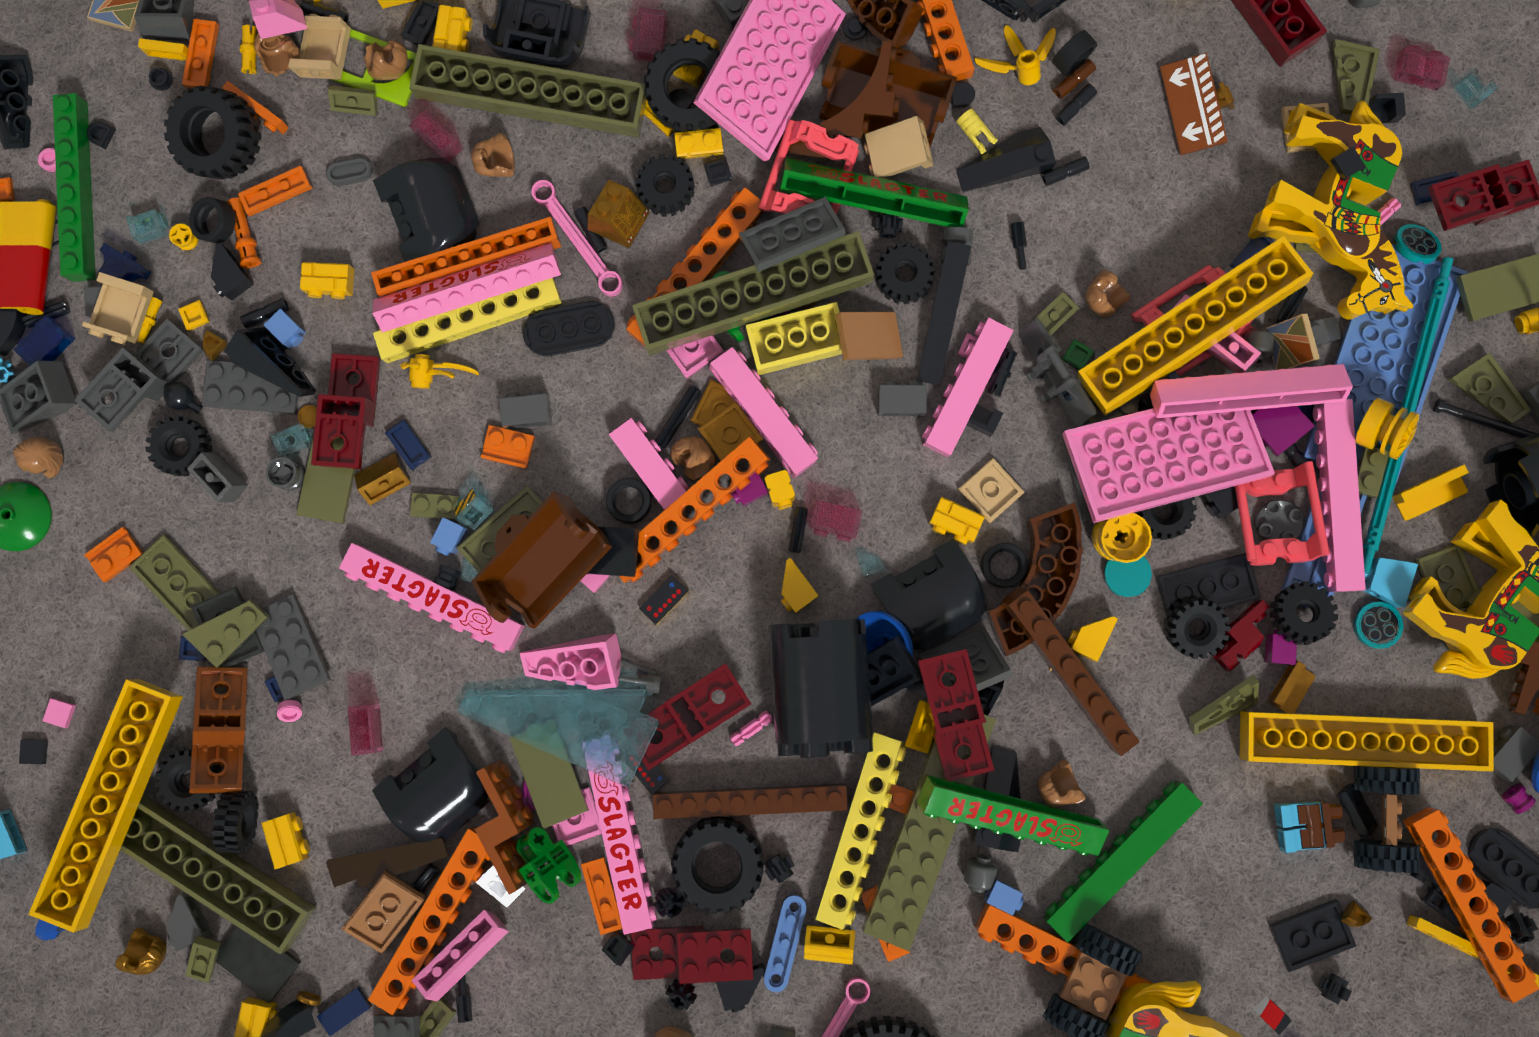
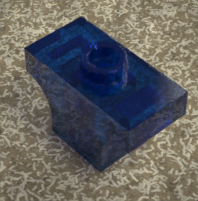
M106 243L99 250L104 256V263L98 272L129 282L139 278L147 280L152 273L135 262L137 257L126 250L120 253Z

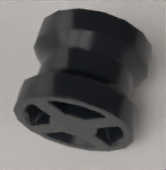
M440 564V572L433 582L455 590L457 586L456 580L461 577L462 572Z

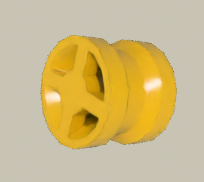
M176 224L169 232L171 242L182 250H191L198 244L199 239L186 224Z

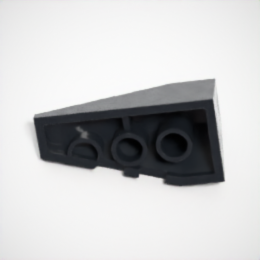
M0 55V141L4 150L29 148L31 120L27 117V106H32V98L28 97V85H33V75L27 55Z
M1041 127L1017 132L959 168L957 174L962 192H967L1044 173L1053 169L1056 160L1049 138Z
M266 327L237 330L224 350L235 365L296 396L302 397L316 393V389L305 373L295 367L296 360L294 357H288L285 350L287 347Z
M992 747L991 759L994 771L986 773L983 789L1021 799L1016 752ZM983 827L981 829L974 828L971 838L974 844L1012 852L1019 851L1021 842L1020 839L1015 838L1011 834H996L990 829Z

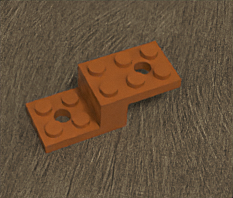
M197 667L189 793L242 792L248 668ZM217 687H225L228 692L220 695L214 690ZM218 764L223 766L224 770L220 773H213L210 767Z
M499 760L476 772L499 816L477 827L475 831L510 895L527 884L519 872V869L526 865V863L517 852L516 841H513L512 836L535 822L531 809L525 806L522 801L520 788L514 784L510 777L511 771L502 760Z

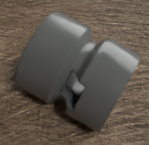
M964 227L945 228L943 230L942 244L947 247V242L949 241L970 246L973 243V231ZM946 247L942 248L941 251L942 264L945 256ZM970 250V255H969V259H968V264H967V266H969V265L971 264V255H972V251H971V250Z
M277 457L267 465L266 478L273 486L294 491L303 485L306 471L296 461L285 457Z

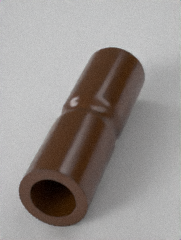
M1087 59L1071 75L1052 89L1053 93L1059 99L1065 97L1077 84L1084 81L1096 70L1095 64L1090 59Z

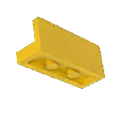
M1465 464L1451 468L1393 495L1392 498L1403 520H1410L1468 493V489L1461 476L1469 473Z

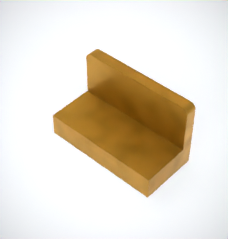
M395 453L354 475L357 490L369 506L411 484L408 475L400 466L398 456Z
M1296 661V665H1288L1267 701L1285 713H1295L1316 676L1306 670V665L1300 661Z

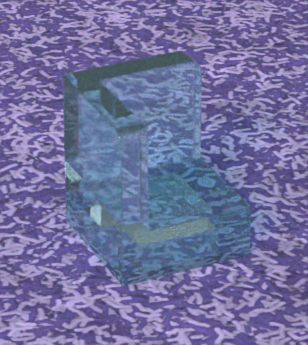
M1470 75L1453 89L1466 105L1472 109L1496 91L1498 87L1492 81L1483 88L1477 79Z

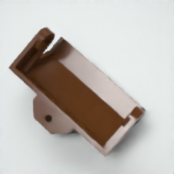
M837 41L823 77L822 87L829 89L819 119H830L848 107L858 97L876 68L881 47L877 48L876 52ZM895 48L897 49L896 62L891 63L890 73H894L892 88L888 87V91L896 92V98H900L899 112L894 113V118L866 115V119H869L868 133L918 116L924 121L929 147L931 148L938 123L944 122L958 77L920 66L921 61L912 51Z
M553 491L530 517L527 515H512L497 531L494 546L497 552L496 555L471 582L487 612L493 619L504 623L512 614L508 607L510 605L522 614L530 628L535 629L612 546L603 531L576 508L570 497Z

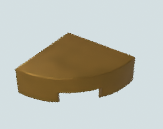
M207 330L203 336V350L205 355L211 361H214L226 348L227 341Z
M1352 901L1347 905L1341 921L1351 927H1360L1369 923L1372 917L1355 901Z

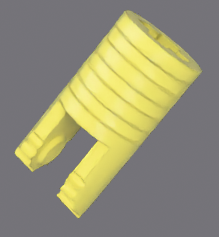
M973 108L966 111L956 121L981 154L986 149L976 136L983 132L988 141L993 143V145L998 141Z

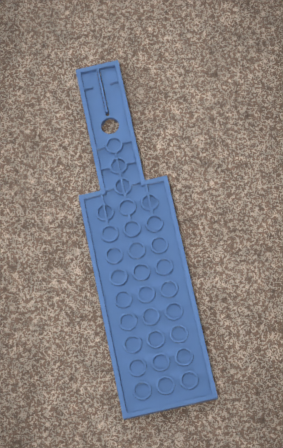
M1395 245L1392 246L1401 266L1404 279V294L1413 304V308L1405 312L1395 309L1387 314L1369 311L1355 319L1349 320L1333 364H1344L1353 386L1347 399H1353L1355 439L1360 424L1375 399L1381 398L1395 404L1394 416L1401 409L1434 282L1439 277L1442 262L1437 260L1429 264H1423L1424 262L1418 261V263L1411 262L1396 250ZM1454 266L1451 267L1448 278L1450 285L1415 410L1419 416L1460 297L1456 277L1468 274V271ZM1314 421L1315 427L1310 431L1303 454L1308 460L1316 463L1318 444L1315 443L1314 439L1315 431L1317 430L1316 421ZM1379 442L1374 448L1380 449L1382 442ZM1356 443V457L1358 467L1363 446ZM1408 446V447L1405 449V451H1404V455H1403L1402 462H1401V466H1400V469H1399L1397 481H1398V478H1399V475H1400V472H1401V469H1402V466H1403V463H1404V460H1405V457H1406V454H1407V451H1408L1409 446ZM1318 490L1319 498H1320V502H1321V501H1322V500H1321V492ZM1359 494L1360 515L1367 496ZM1311 506L1309 507L1302 533L1298 539L1301 542L1307 541L1315 533ZM1322 556L1317 558V561L1315 559L1308 562L1290 563L1281 591L1298 582L1300 584L1303 581L1309 580V585L1316 583L1319 584L1317 589L1320 590L1324 587L1327 590L1324 584L1326 563L1323 562ZM1327 591V592L1325 593V595H1326L1327 597L1330 596V595L1333 596V595H1334V592H1328V591ZM1300 604V606L1310 609L1307 605Z

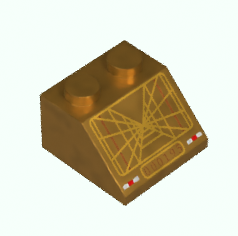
M608 180L588 213V230L630 248L650 211L629 188Z

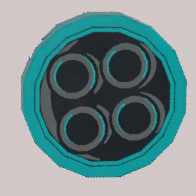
M1406 224L1400 227L1393 237V241L1396 242V250L1411 262L1418 263V261L1424 262L1423 264H1429L1434 262L1442 251L1438 237L1423 226Z
M1382 601L1367 603L1357 611L1358 613L1354 617V633L1360 642L1371 648H1388L1396 644L1402 636L1404 628L1403 619L1399 611L1391 604Z

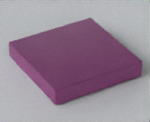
M1297 406L1259 409L1253 414L1263 443L1276 457L1315 427Z

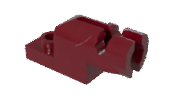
M1256 600L1229 624L1230 631H1225V634L1229 636V641L1225 640L1223 642L1225 646L1222 650L1219 648L1216 651L1217 654L1213 656L1225 671L1231 672L1240 664L1237 657L1246 659L1261 645L1264 636L1252 622L1257 623L1266 616L1265 611L1269 608V605L1264 600Z

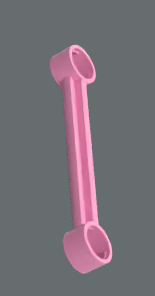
M547 180L537 181L531 190L534 200L539 205L547 208L599 279L598 285L602 293L609 297L618 295L623 288L620 276L616 272L609 271L557 200L556 190L552 183ZM543 186L549 187L552 190L551 196L546 200L536 198V191ZM605 278H616L619 282L618 287L614 291L604 290L602 283Z
M855 976L848 980L845 987L846 996L822 1037H839L856 1006L867 1001L870 996V987L864 978ZM854 982H861L866 985V993L862 998H853L849 993V987Z

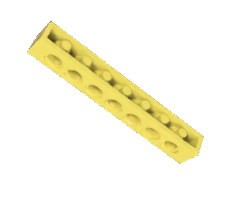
M550 278L392 330L382 332L379 328V331L373 333L381 359L386 363H390L531 315L537 311L561 305L562 301L554 278ZM532 290H539V295L536 298H529V293ZM517 297L515 305L507 306L509 298ZM490 304H494V311L489 314L485 313V308ZM473 312V317L469 321H463L465 313ZM446 319H450V326L448 328L442 329V322ZM428 327V333L425 336H419L420 329ZM402 334H406V340L403 343L398 344V337Z
M875 732L873 734L874 751L867 753L815 920L842 930L854 922L856 911H853L855 902H859L863 893V888L860 887L862 879L868 876L871 866L868 864L870 854L874 855L878 844L875 837L877 831L881 832L885 818L882 815L884 809L889 807L892 799V794L889 792L892 784L895 785L899 777V771H897L898 763L904 760L907 748L904 747V741ZM883 754L888 755L890 758V764L886 768H883L879 763V759ZM876 777L880 778L883 782V787L880 791H876L872 786V782ZM869 800L874 802L876 806L873 814H869L865 810V804ZM860 824H864L868 828V835L865 838L861 837L858 833ZM853 847L858 848L861 852V858L858 861L851 857ZM845 871H850L853 874L854 880L852 884L844 881L843 875ZM838 894L846 898L845 907L838 906L836 902Z

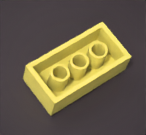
M837 302L746 325V333L758 375L841 355L842 350L835 315L839 313Z

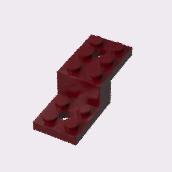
M1529 159L1503 168L1496 164L1428 187L1443 231L1473 222L1476 226L1539 206V184ZM1509 184L1517 187V194H1512L1509 191ZM1456 196H1461L1465 200L1464 207L1456 204Z
M332 353L328 395L318 394L311 465L361 470L365 426L374 427L381 358L377 356ZM352 373H358L360 377L358 383L351 385L349 383V376ZM342 437L344 446L339 450H335L333 447L334 440Z
M967 649L917 661L930 708L927 709L945 780L954 781L994 771L982 725L986 721ZM946 672H950L955 676V683L950 687L945 686L941 680L942 675ZM961 745H967L970 748V755L966 759H960L957 755V749Z
M725 663L623 729L649 771L750 706L751 702ZM721 690L724 693L725 700L723 703L716 704L712 701L711 695L713 691ZM658 730L662 733L663 739L659 744H653L649 741L651 731Z
M699 925L651 928L631 933V943L635 946L632 950L633 980L679 978V984L753 980L754 978L751 928L704 930V926ZM660 947L663 951V957L659 960L651 958L650 949ZM729 948L733 950L735 957L731 961L723 960L720 955L723 949Z

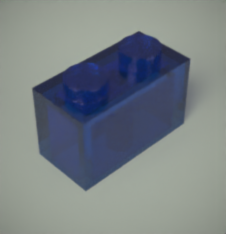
M45 316L38 320L34 328L18 341V345L13 350L31 366L36 361H55L76 338L56 320Z

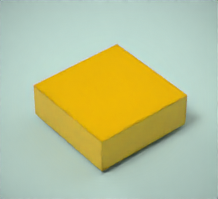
M201 300L178 309L188 331L210 322Z

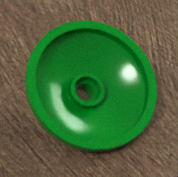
M10 482L1 485L0 548L7 551H24L34 547L46 536L51 525L52 509L48 498L39 488L29 483ZM10 511V514H11V515H10V517L7 519V517H6L7 512Z

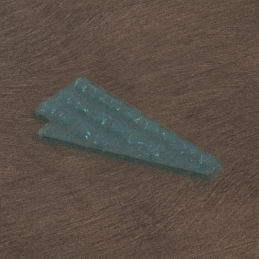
M644 689L468 690L457 711L465 717L627 788L660 723L658 719L639 712L648 694L647 690Z

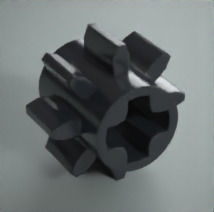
M881 213L880 217L876 216L874 230L879 231L880 237L895 238L897 232H902L903 218Z
M779 853L766 862L769 868L765 872L771 881L776 878L777 882L781 883L794 874L791 868L795 865L789 855L783 857Z
M666 887L656 894V902L653 905L662 918L666 914L668 917H675L681 913L683 909L682 903L685 901L682 894H679L676 890V887L673 890Z
M1514 913L1505 918V923L1511 931L1509 936L1512 941L1515 940L1518 944H1524L1535 938L1533 931L1538 930L1533 918H1529L1528 915L1524 916L1523 913Z
M1333 973L1330 974L1329 978L1322 975L1318 984L1323 989L1321 995L1336 1004H1339L1341 999L1347 1002L1352 993L1351 990L1347 989L1349 982Z
M674 979L672 985H669L665 992L666 995L670 996L667 1002L674 1009L682 1010L685 1008L688 1010L697 998V995L693 993L695 986L692 983L679 984V981Z

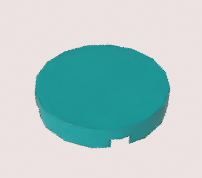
M1143 556L1139 560L1129 563L1108 560L1105 563L1103 576L1108 589L1114 594L1122 597H1134L1143 593L1150 585L1152 572L1149 562Z

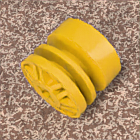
M1377 398L1366 412L1355 441L1357 444L1369 449H1373L1379 442H1382L1380 453L1385 455L1390 450L1389 457L1397 460L1409 446L1415 435L1419 414L1411 411L1407 416L1408 409L1402 407L1394 416L1395 404Z
M1130 513L1097 522L1093 527L1091 538L1093 547L1105 559L1129 563L1139 560L1147 553L1151 546L1152 534L1150 526L1144 518L1135 513ZM1117 533H1122V536L1119 537L1120 541L1114 539Z

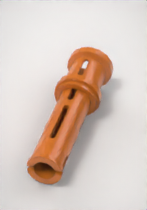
M231 198L227 200V203L232 206L235 213L236 223L234 229L237 237L235 248L239 250L241 258L240 267L249 269L259 266L262 262L257 256L255 248L257 243L251 237L244 207L240 198Z

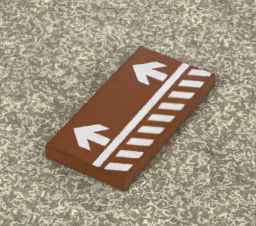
M1207 53L1160 66L1180 155L1227 143L1228 140Z

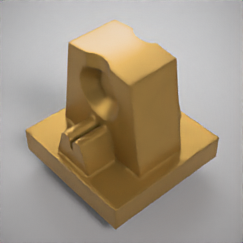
M1224 82L1219 83L1220 88L1216 90L1220 109L1229 107L1231 110L1234 109L1233 102L1235 100L1229 87L1225 86Z

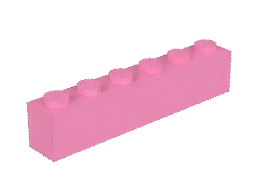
M988 318L984 323L980 321L974 332L977 338L974 343L970 342L963 354L967 358L963 364L959 363L953 375L956 376L953 385L949 383L943 393L946 399L943 405L938 404L932 415L936 419L932 426L928 425L922 435V438L925 439L922 445L945 457L951 456L1014 330L991 318Z
M732 347L710 363L709 370L727 390L732 400L736 401L762 436L765 443L794 479L816 463L818 452L811 443L807 444L802 438L803 432L796 424L792 425L788 420L789 414L782 406L778 407L774 401L775 396L772 391L762 386L759 382L761 378L754 369L750 370L745 364L747 360L740 351L736 352Z

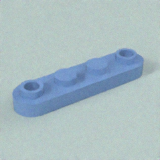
M797 894L787 896L782 903L764 974V984L772 992L784 990L791 973L806 913V902L803 897ZM793 902L799 905L796 911L791 910L789 907ZM774 974H778L781 979L778 982H774L771 977Z

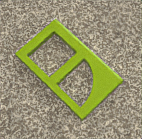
M351 29V38L367 44L376 42L381 47H385L388 44L385 41ZM406 50L407 59L413 61L412 65L400 78L388 83H374V78L369 75L367 69L363 78L343 71L341 80H331L352 88L376 90L377 97L406 108L412 94L409 87L417 53Z

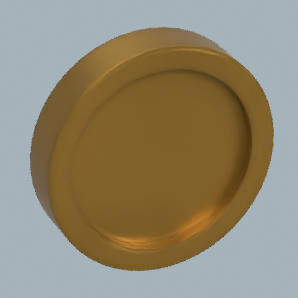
M306 405L299 410L298 421L303 427H315L317 407Z
M299 991L296 996L300 1002L313 1006L320 1005L322 1000L320 996L307 991Z

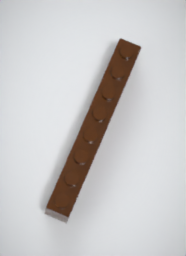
M1018 587L1005 597L1001 603L1108 747L1119 756H1123L1140 742L1030 592L1027 589Z
M845 783L655 792L653 794V819L848 810Z

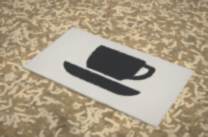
M494 866L476 882L505 907H508L526 889L521 887L509 895Z

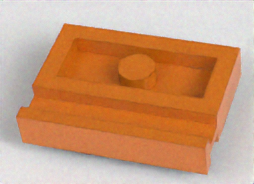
M489 425L480 458L527 469L535 436Z
M121 527L84 554V556L91 562L90 565L102 582H108L130 566L143 554V551L129 534L126 527Z

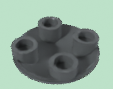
M1287 500L1269 501L1260 508L1256 515L1255 526L1257 533L1263 541L1281 538L1298 539L1304 526V514L1296 505Z

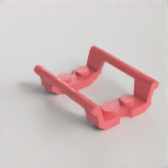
M789 120L758 209L764 212H777L783 215L814 202V200L797 193L788 195L774 190L790 145L802 141L813 152L836 161L846 160L843 170L851 172L859 153V145L841 135H836L834 139H831L826 134V128L812 122ZM831 202V207L837 215L841 204Z
M1207 265L1133 312L1131 317L1135 322H1143L1147 326L1164 315L1162 311L1157 309L1158 307L1191 286L1204 282L1208 286L1226 273L1220 267L1212 268L1210 265ZM1252 320L1236 330L1235 333L1242 337L1252 328ZM1204 351L1175 370V372L1182 376L1213 355L1208 351Z
M1305 462L1294 469L1274 470L1275 474L1271 477L1235 486L1246 557L1250 565H1273L1278 557L1284 558L1287 564L1313 561L1321 556L1330 554L1313 462ZM1307 486L1315 533L1307 541L1303 542L1296 538L1264 540L1255 545L1246 493L1253 497L1285 494L1288 490Z

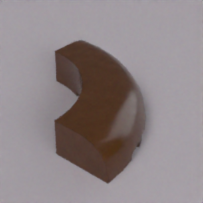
M847 0L850 7L859 17L860 22L880 40L892 42L895 48L905 46L910 40L924 8L911 0Z
M1075 502L1026 521L1030 536V558L1026 575L1018 587L1027 589L1052 623L1056 621L1066 608L1080 573L1081 555L1083 553L1082 529ZM1002 603L986 611L996 641L1005 656L1013 654L1031 644Z

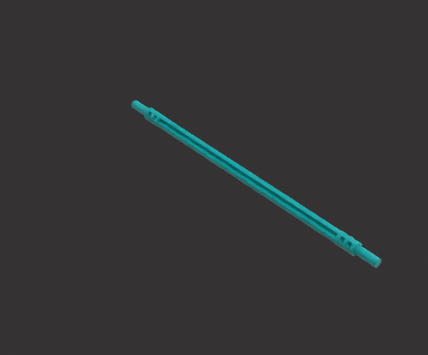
M1451 257L1443 258L1439 277L1435 279L1432 289V295L1401 408L1408 409L1407 416L1411 411L1415 412L1440 316L1450 285L1448 278L1454 260ZM1404 451L1397 460L1390 457L1387 460L1363 549H1365L1363 556L1364 573L1366 574L1370 573L1374 554L1379 550Z

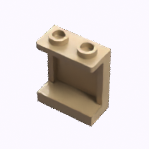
M309 14V16H304L307 29L303 33L299 58H290L288 67L300 78L341 80L351 28L337 15L323 17Z
M918 116L865 134L867 142L864 143L867 155L870 156L872 164L869 165V169L874 177L886 179V177L919 166L925 169L934 166L924 121Z
M99 272L96 281L103 285L90 322H83L81 326L89 329L88 334L103 338L105 334L111 336L110 341L125 345L126 341L136 344L154 291L145 286Z

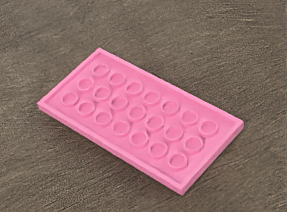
M749 0L693 103L763 161L769 160L846 13L832 0Z
M1154 408L1065 430L1062 433L1093 523L1268 478L1275 474L1251 410L1157 418Z

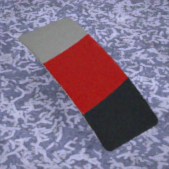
M1267 996L1253 1009L1278 1035L1292 1021Z

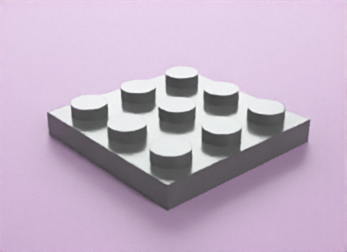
M984 625L947 640L932 649L919 652L920 659L924 660L967 649L978 691L1013 677L1011 669ZM950 672L944 673L941 678L942 683L947 687L952 686L955 683V676Z

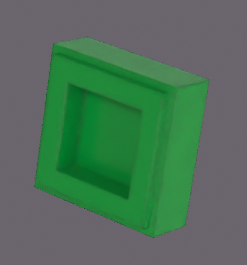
M1074 339L1062 360L1077 370H1081L1086 366L1094 351Z

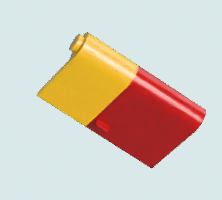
M49 200L0 202V309H17L20 312L31 315H41L44 312L57 207L52 205V202Z

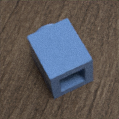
M279 309L264 324L288 348L298 346L303 341V335L306 333L282 309Z
M442 518L430 543L436 545L435 550L446 556H448L449 552L456 554L458 551L456 547L462 543L468 529L446 518Z
M996 878L992 889L987 890L984 900L986 903L1013 916L1015 910L1019 911L1022 907L1024 898L1022 897L1023 893L1019 889Z

